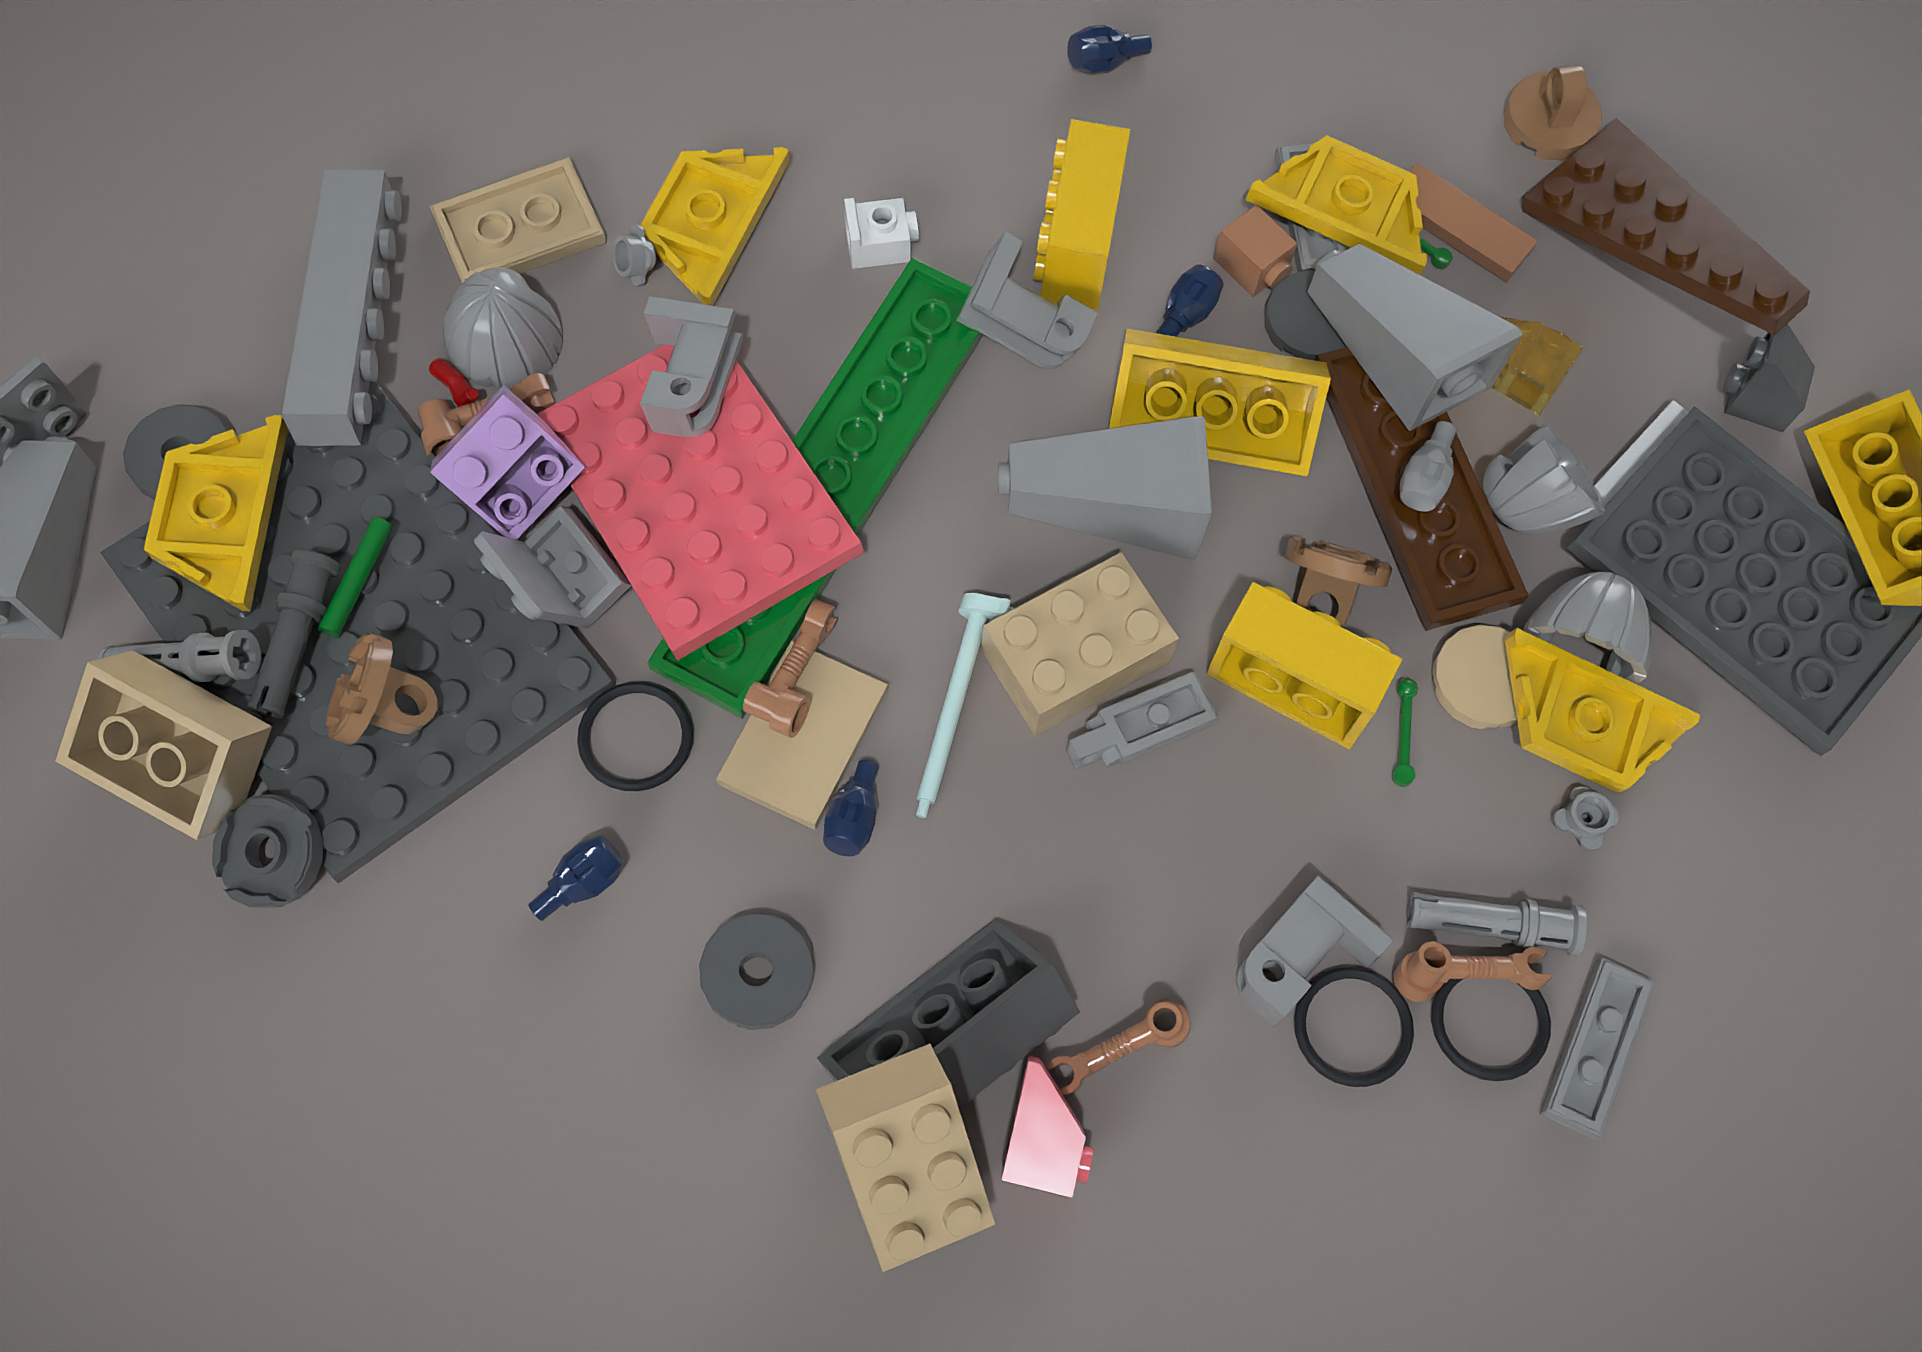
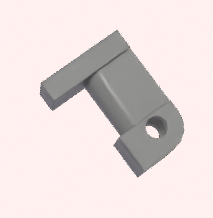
M1005 231L988 251L956 321L972 330H977L1023 356L1027 361L1045 369L1056 368L1082 347L1087 340L1098 312L1066 294L1054 304L1007 277L1023 241Z
M649 296L643 314L654 342L674 346L666 372L651 371L640 405L652 432L680 437L702 435L711 429L717 420L720 405L743 342L742 333L731 332L736 316L735 311L731 308ZM700 409L698 415L690 418L689 413Z
M1317 876L1243 961L1236 973L1235 984L1238 994L1248 1006L1274 1028L1312 986L1305 979L1336 943L1367 969L1394 940L1321 877ZM1262 971L1271 974L1274 982L1267 980Z

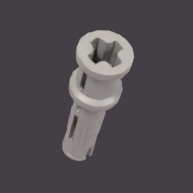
M232 630L225 637H214L209 633H193L183 642L118 647L106 646L100 651L98 659L133 650L173 673L186 675L196 682H210L219 675H228L235 680L250 679L255 676L261 663V649L258 640L247 630ZM243 656L244 660L239 661L237 658L234 657Z
M1412 892L1408 901L1407 925L1409 928L1433 929L1451 933L1513 940L1514 945L1524 950L1534 945L1565 949L1567 954L1571 956H1579L1584 949L1586 941L1587 914L1585 908L1579 905H1572L1569 910L1538 906L1537 902L1531 899H1524L1516 905H1503L1485 901L1432 896L1418 892Z

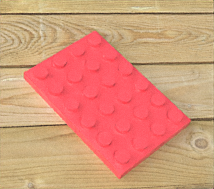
M662 345L537 415L585 465V468L569 485L676 660H679L858 557L864 551L861 541L737 360H735L717 420L711 429L696 437H680L652 432L640 402L651 371L666 372L674 346ZM700 409L689 413L690 418L698 415Z

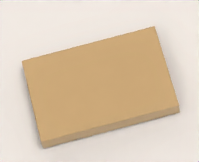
M569 157L429 206L462 284L473 273L481 272L485 269L503 267L521 274L606 243L601 225Z
M793 641L787 647L767 686L770 685L783 661H785L787 654L794 644ZM814 651L792 691L807 696L810 699L807 717L798 734L793 738L771 730L769 722L751 715L718 774L716 781L719 786L816 830L888 692V684Z

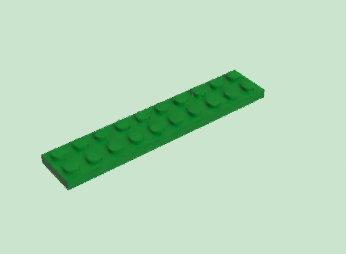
M914 258L910 259L792 440L856 536H858L984 335L956 321L972 286ZM836 569L679 660H676L664 638H662L647 661L649 669L743 719L746 714L743 711V703L749 688L755 682L765 684L801 627L811 603L819 598Z

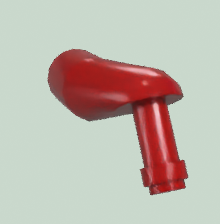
M436 358L430 363L429 373L448 387L453 401L458 407L475 403V400L479 397V392L476 388L470 387L459 370L442 358Z

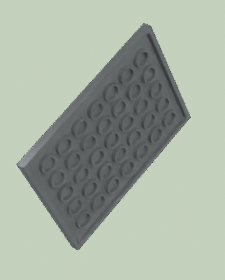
M370 382L368 393L372 403V418L370 424L363 425L361 445L296 446L291 433L287 434L250 612L239 610L153 560L144 551L150 521L100 552L164 643L183 642L193 633H209L214 637H225L232 630H247L258 640L261 649V663L257 673L252 678L235 680L228 675H219L210 682H196L192 679L191 681L195 685L272 726L256 772L273 795L286 796L302 803L317 819L323 837L322 864L338 884L584 711L603 692L614 687L610 677L568 624L559 625L542 619L532 620L515 607L511 600L514 593L504 580L498 579L484 567L480 560L483 553L474 543V539L481 531L492 534L496 533L485 519L430 473L432 460L435 456L433 454L426 455L420 437L376 382ZM378 517L388 521L393 528L339 637L334 638L318 630L320 622L313 623L284 709V717L282 719H275L271 717V712H269L268 717L248 710L246 706L253 694L280 615L276 610L275 599L277 594L284 593L293 568V564L289 560L291 553L294 550L312 551L327 556L340 564V573L337 577H332L323 602L327 609L372 518ZM371 632L392 641L393 654L390 667L415 675L432 687L437 697V711L433 719L418 732L401 734L368 724L358 741L348 745L329 737L326 725L328 705L337 678H340L342 673L350 675L355 665L354 662L348 661L350 650L362 635ZM243 656L234 657L237 658L239 661L244 660ZM402 693L395 694V703L401 712L412 716L418 715V706L412 697Z

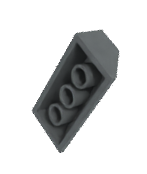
M995 919L822 1053L817 1059L835 1082L931 1044L951 1083L958 1108L962 1109L972 1098L1002 1074L1010 1071L1017 1062L1047 1038L1055 1035L1062 1026L1079 1014L1080 1011L1053 963L1003 923Z

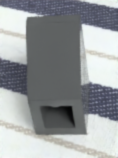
M1788 324L1776 335L1767 332L1763 338L1755 337L1746 353L1744 362L1742 364L1737 362L1733 364L1723 387V391L1729 393L1724 413L1784 432L1805 409L1815 366Z

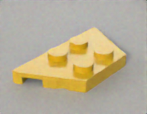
M1328 135L1312 144L1306 153L1295 155L1281 164L1279 172L1262 182L1259 178L1253 182L1245 199L1351 248L1362 244L1419 275L1427 263L1426 253H1421L1419 234L1423 224L1421 211L1416 204V199L1419 195L1416 175Z
M773 147L774 155L744 156V149H724L718 153H709L705 150L681 151L640 224L644 229V237L653 243L656 255L702 304L714 305L790 163L789 149Z
M282 415L265 418L266 426L237 435L232 429L214 435L202 444L191 443L167 451L144 545V551L153 560L241 611L250 612L288 432V427Z
M1519 628L1514 629L1506 636L1505 645L1521 748L1616 793L1629 789L1646 773V768L1651 763L1658 761L1672 748L1671 744L1685 731L1693 728L1700 720V714Z

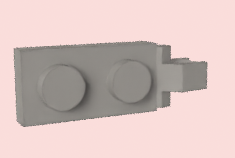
M1190 672L1099 710L1097 717L1086 722L1089 732L1070 739L1066 752L1075 769L1097 762L1102 758L1107 767L1117 763L1121 765L1216 725L1219 716L1196 673Z

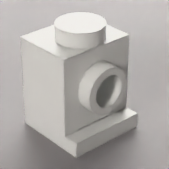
M854 198L844 199L845 229L852 269L910 261V242L919 241L918 223L915 211H905L903 198L855 203Z

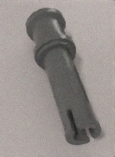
M294 550L291 553L289 560L293 564L288 583L284 593L277 594L275 599L276 610L280 615L253 694L246 706L248 710L268 717L269 712L272 713V718L282 719L284 717V709L313 623H319L324 617L327 609L323 602L332 577H337L341 570L340 564L335 560L312 551Z

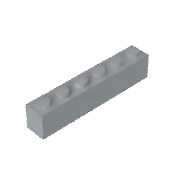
M324 170L281 414L296 446L361 445L363 425L370 424L372 403L368 393L370 382H375L378 377V359L375 352L376 340H382L384 336V318L381 304L382 299H388L390 296V278L387 264L388 260L395 259L396 240L393 224L394 221H400L402 214L400 194L398 191H392L385 170Z

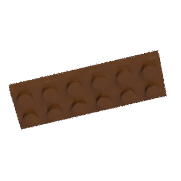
M1348 347L1318 354L1315 361L1326 362L1331 377L1327 398L1425 630L1428 631L1523 604L1529 594L1457 433L1450 446L1453 451L1451 458H1453L1454 475L1447 492L1439 504L1431 511H1418L1405 505L1400 498V481L1411 457L1424 446L1426 441L1431 440L1438 422L1446 421L1452 424L1448 413L1445 412L1409 431Z

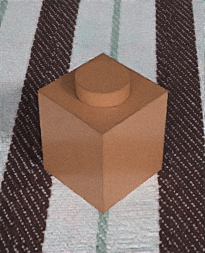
M1256 204L1220 231L1213 259L1244 290L1254 297L1268 286L1274 289L1280 281L1290 275L1293 269L1291 261L1298 243Z

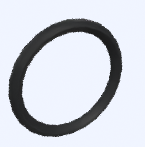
M646 682L625 683L603 692L591 702L584 712L578 727L577 745L580 758L586 769L596 780L610 788L621 791L640 792L655 788L669 781L680 771L688 759L693 744L692 722L684 704L668 690ZM631 693H644L665 701L675 711L682 729L681 745L671 764L662 772L641 780H624L608 774L595 762L589 746V730L593 719L600 709L608 702Z
M1341 967L1329 970L1316 977L1310 983L1312 986L1297 1002L1294 1016L1296 1039L1307 1062L1327 1079L1349 1087H1368L1380 1084L1394 1076L1405 1064L1411 1052L1414 1038L1413 1018L1408 1003L1397 988L1381 975L1359 967ZM1342 979H1359L1370 982L1387 994L1396 1006L1402 1025L1400 1047L1394 1058L1380 1070L1366 1075H1350L1339 1072L1327 1065L1311 1046L1306 1030L1308 1007L1314 996L1331 982Z
M1449 979L1447 983H1443L1436 992L1432 1004L1431 1022L1434 1036L1442 1052L1455 1066L1476 1078L1498 1082L1513 1080L1527 1074L1539 1063L1547 1050L1551 1037V1018L1548 1005L1539 989L1529 990L1522 987L1531 998L1539 1020V1034L1531 1053L1519 1064L1510 1068L1489 1069L1471 1063L1460 1055L1451 1044L1443 1021L1444 1006L1451 990L1463 979Z

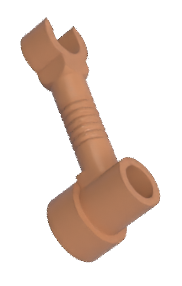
M544 373L529 375L520 383L514 384L510 390L533 411L547 409L555 403ZM491 398L482 399L476 403L473 402L471 405L467 404L450 410L448 403L442 399H432L424 402L419 407L418 414L424 429L421 433V440L426 455L433 454L436 457Z
M818 599L811 603L800 627V634L770 685L766 686L755 682L749 688L743 703V711L745 713L769 722L771 730L790 738L798 734L807 717L810 699L807 696L792 691L817 646L821 645L825 638L831 634L837 621L836 618L831 617L835 606Z
M1426 942L1418 951L1411 952L1402 959L1394 970L1393 981L1402 996L1414 1002H1424L1432 998L1443 983H1447L1449 979H1507L1510 983H1519L1526 989L1538 990L1553 975L1546 973L1537 974L1530 969L1528 963H1538L1547 953L1546 950L1539 947H1529L1522 953H1514L1507 957L1451 956L1447 948L1440 943Z
M1157 1001L1148 1008L1143 1021L1126 1029L1125 1032L1122 1031L1116 1037H1111L1110 1040L1107 1039L1101 1045H1096L1071 1058L1067 1056L1055 1057L1048 1062L1046 1069L1052 1071L1061 1065H1069L1074 1071V1079L1070 1085L1061 1088L1060 1092L1063 1096L1072 1095L1080 1089L1083 1080L1109 1066V1063H1114L1119 1058H1124V1055L1128 1056L1134 1050H1139L1150 1043H1155L1164 1048H1172L1182 1044L1187 1039L1191 1030L1190 1017L1186 1009L1176 1001ZM1170 1012L1176 1016V1025L1170 1031H1160L1157 1029L1156 1020L1160 1014Z

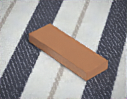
M1416 163L1409 172L1415 174L1417 178L1419 195L1416 199V204L1421 211L1423 228L1505 282H1508L1533 251L1538 240Z

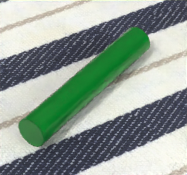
M378 517L372 518L318 626V630L334 638L339 637L393 528L388 521Z

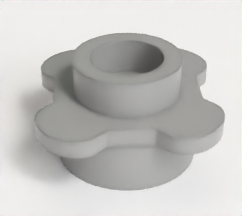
M632 225L630 227V235L618 236L615 239L612 247L614 267L619 275L631 276V281L635 286L644 285L647 271L652 270L655 266L656 251L653 243L645 239L644 229L641 225Z
M1579 786L1570 792L1571 801L1565 809H1559L1554 814L1553 821L1558 830L1570 832L1579 839L1582 848L1593 851L1603 845L1602 836L1607 830L1619 823L1620 816L1618 810L1612 806L1605 796L1592 792L1588 787ZM1583 814H1588L1590 816V823L1583 821Z

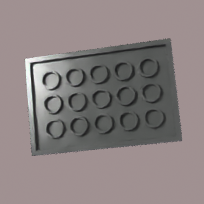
M1695 406L1605 505L1606 511L1594 518L1567 548L1595 572H1612L1634 584L1643 596L1651 618L1820 756L1832 750L1922 637V606L1881 605L1846 525Z

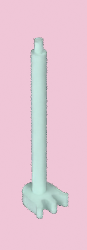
M966 593L962 597L958 612L965 619H968L916 798L920 801L916 816L920 818H926L930 804H935L980 647L983 625L1015 609L1009 606L1011 602L1009 599L978 593Z

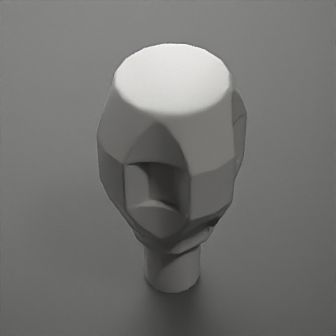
M1440 421L1436 424L1431 440L1424 443V446L1411 457L1410 462L1405 468L1400 481V498L1405 505L1414 510L1425 512L1433 510L1449 488L1454 475L1453 458H1451L1453 451L1450 446L1457 430L1450 422Z

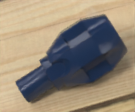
M1107 25L1088 26L1071 35L1068 41L1067 52L1069 62L1074 68L1088 73L1106 72L1123 63L1124 60H1129L1131 56L1149 54L1152 49V41L1149 35L1130 36L1128 33H1123Z
M1202 264L1195 265L1184 272L1171 289L1165 309L1166 312L1163 315L1165 321L1156 333L1177 337L1180 332H1186L1189 327L1192 328L1205 320L1218 303L1224 286L1221 277L1211 268Z
M860 760L858 762L852 781L847 782L845 789L842 788L831 799L824 818L823 843L828 850L835 854L847 857L858 855L870 841L876 816V792L873 785L879 770L878 765L872 761Z
M601 835L578 843L562 856L552 875L553 878L547 882L548 888L528 904L531 912L540 921H543L562 905L568 907L571 903H578L598 896L615 882L624 867V860L615 847Z

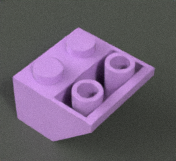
M503 385L432 460L430 473L504 537L517 540L585 468V465L535 412Z

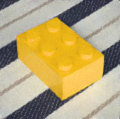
M1071 119L1068 138L1057 139L1053 162L1054 170L1047 191L1044 222L1042 221L1037 245L1038 253L1033 280L1042 281L1041 296L1054 304L1066 294L1094 311L1099 309L1131 129Z
M1252 582L1222 636L1206 675L1350 750L1374 716L1403 659L1391 653L1389 647L1381 641L1369 637L1362 638L1342 628L1341 624L1334 617L1323 612H1311L1297 605L1280 589L1270 586L1262 587Z

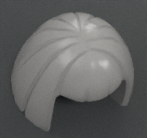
M494 267L473 273L458 288L448 305L443 322L444 348L453 367L459 370L467 380L471 378L473 383L485 387L494 385L498 389L504 385L510 389L514 384L520 383L529 375L544 373L546 375L552 369V363L557 362V354L561 353L563 334L556 312L548 301L529 288L526 280L520 274L509 268Z
M1549 423L1535 431L1507 458L1498 455L1492 459L1484 472L1483 491L1490 508L1505 525L1516 531L1534 534L1564 530L1592 520L1606 511L1603 498L1597 487L1593 485L1592 478L1584 466L1578 465L1580 460Z
M1592 572L1575 577L1551 593L1525 624L1523 631L1550 644L1556 630L1560 634L1578 638L1585 635L1587 641L1608 650L1613 649L1606 668L1607 671L1634 683L1642 682L1647 678L1653 651L1649 611L1637 587L1620 575H1615L1612 572Z

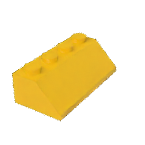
M1126 328L1108 429L1188 417H1205L1208 459L1308 477L1331 377L1326 362Z
M1910 389L1804 430L1807 441L1881 605L1922 606V414Z

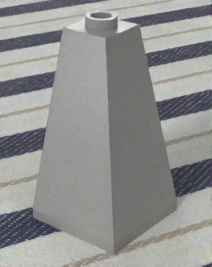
M1358 244L1342 253L1340 250H1335L1325 255L1315 266L1316 271L1307 292L1409 431L1491 389L1524 335L1514 324L1362 244Z
M1188 417L1009 443L1007 463H998V494L1008 495L1009 514L1185 559H1194L1198 555L1212 515L1205 417Z
M49 437L45 441L22 440L0 467V638L62 640L97 469L95 463L77 442L62 437Z

